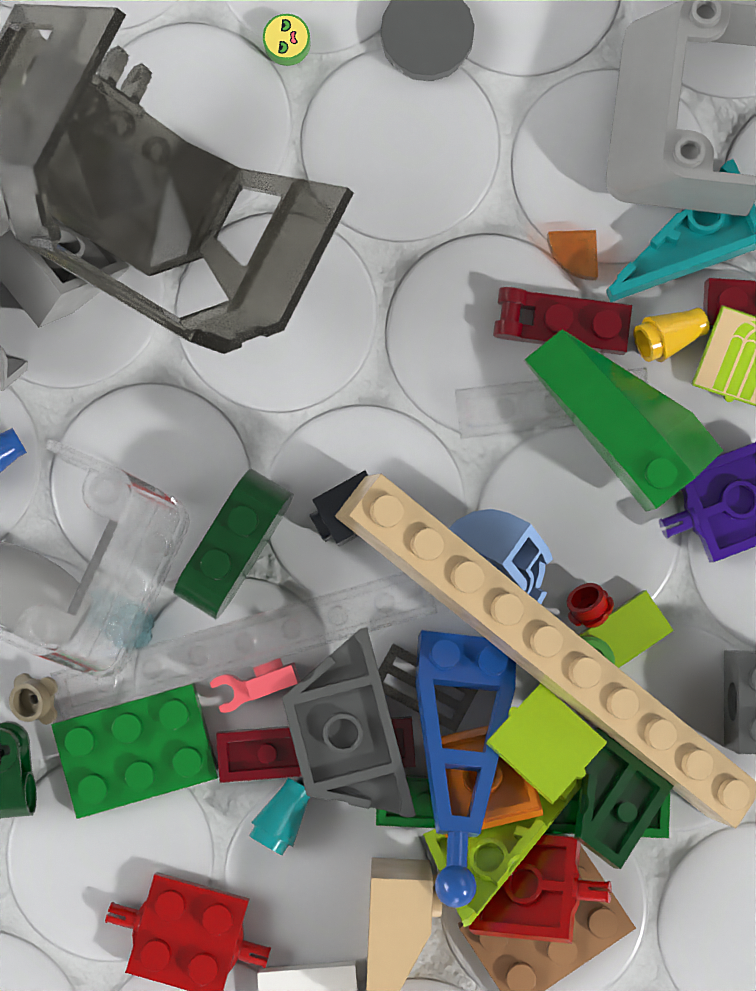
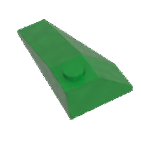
M563 329L524 359L527 366L645 512L659 508L694 480L724 451L693 412Z

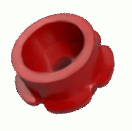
M586 583L576 587L569 594L566 602L570 610L568 613L570 622L575 626L583 624L587 628H595L602 625L614 608L613 598L608 597L607 591L595 583Z

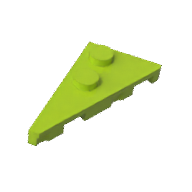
M575 778L553 804L538 792L543 816L483 829L477 837H468L467 869L475 877L476 893L470 903L456 908L464 927L472 924L581 788L582 779ZM436 829L424 833L423 836L440 872L446 867L448 838L445 837V834H437Z

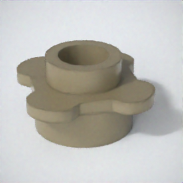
M27 673L18 675L14 680V688L9 696L10 709L15 717L24 722H32L39 719L45 725L54 722L57 718V710L54 708L55 694L58 691L56 681L49 676L42 679H34ZM34 695L37 696L38 703L35 701Z

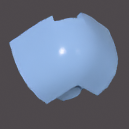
M495 509L473 511L454 522L449 528L453 533L537 602L542 604L548 593L540 589L545 574V564L547 565L553 558L549 547L531 523L508 512Z

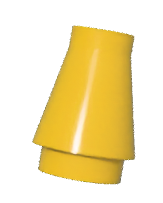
M699 307L689 311L649 316L643 318L642 324L635 326L633 331L634 342L639 354L645 361L651 362L656 360L664 362L697 338L708 334L710 326L705 312Z

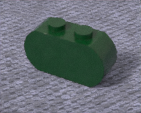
M252 468L249 469L231 492L182 571L173 593L215 620L218 619L234 598L284 517L294 494Z

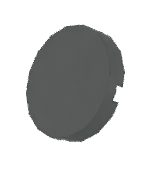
M391 0L382 16L381 43L385 57L397 69L403 71L405 76L413 80L435 81L449 77L467 59L472 50L475 25L470 8L463 0Z

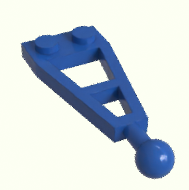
M421 630L418 635L415 685L435 829L437 834L448 835L446 867L436 877L435 891L443 904L459 908L470 903L476 893L475 877L467 869L468 837H477L481 833L499 755L486 742L509 717L508 711L511 708L516 685V662L485 637ZM434 685L496 692L482 752L442 748ZM445 768L477 772L467 817L455 816L451 813Z

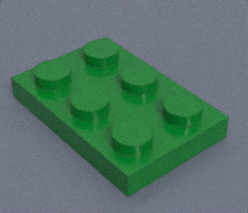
M195 682L51 724L76 819L219 778V769Z

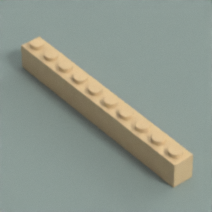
M383 474L364 477L335 515L338 520L592 725L601 729L673 785L672 789L706 817L735 829L738 827L756 800V781Z

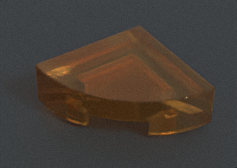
M596 230L548 232V247L557 264L567 273L577 278L596 281L598 278Z

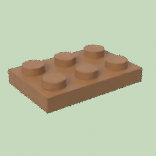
M581 846L579 871L582 880L605 881ZM609 893L611 895L610 904L580 900V905L574 917L572 944L476 935L469 931V925L464 927L462 921L458 923L460 931L500 991H545L636 929L613 893Z

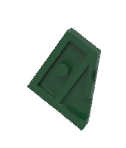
M592 728L607 743L584 768L586 775L582 778L574 838L611 867L621 869L673 788V785L601 729Z

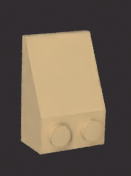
M372 858L366 991H400L431 935L432 917L442 916V902L435 891L437 875H432L430 860Z

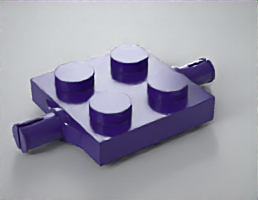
M755 442L716 457L694 480L681 489L684 496L685 510L659 519L660 528L679 522L678 525L662 531L666 539L693 529L701 539L709 562H716L756 547Z

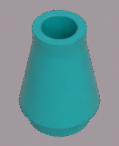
M287 778L283 787L252 820L251 823L255 826L249 837L283 856L288 846H294L307 803L310 799V796L306 795L305 787Z

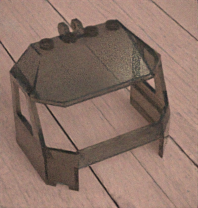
M15 4L0 32V188L10 229L16 240L183 340L221 354L242 347L243 342L255 337H269L284 331L354 192L348 187L237 167L185 141L149 115L144 107L139 104L153 74L148 67L142 63L134 66L121 85V90L116 88L130 56L119 45L110 48V51L107 52L126 16L117 7ZM39 30L52 31L46 40ZM243 189L280 196L281 199L248 264L244 266L218 239V234L232 206ZM52 218L146 276H153L204 258L229 300L179 318L58 244L62 237L60 226L57 223H53Z

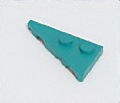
M734 159L726 161L719 171L740 174ZM753 204L747 216L687 209L676 213L652 238L649 246L632 263L629 262L618 274L617 279L608 287L606 293L610 302L756 250L755 204Z

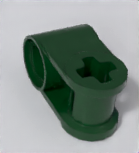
M6 721L0 723V744L9 745L10 752L5 754L4 750L0 749V819L33 816L36 809L37 792L32 773L29 735L23 726L16 722Z

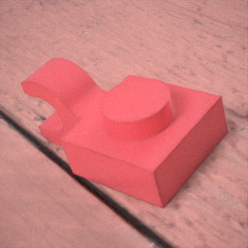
M277 658L253 667L255 677L248 680H241L232 674H222L214 678L210 682L212 688L227 684L234 690L233 700L220 705V712L234 711L247 701H252L298 684L301 679L295 663L283 666L281 658Z

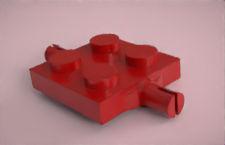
M542 835L472 924L469 925V931L476 935L572 944L574 917L580 905V900L610 904L611 895L609 893H612L611 881L582 880L579 871L581 843L574 837Z
M158 872L154 874L147 900L139 910L111 902L108 909L110 913L106 915L105 923L133 929V948L125 973L187 991H224L228 974L237 963V960L266 968L271 947L243 940V921L250 898Z

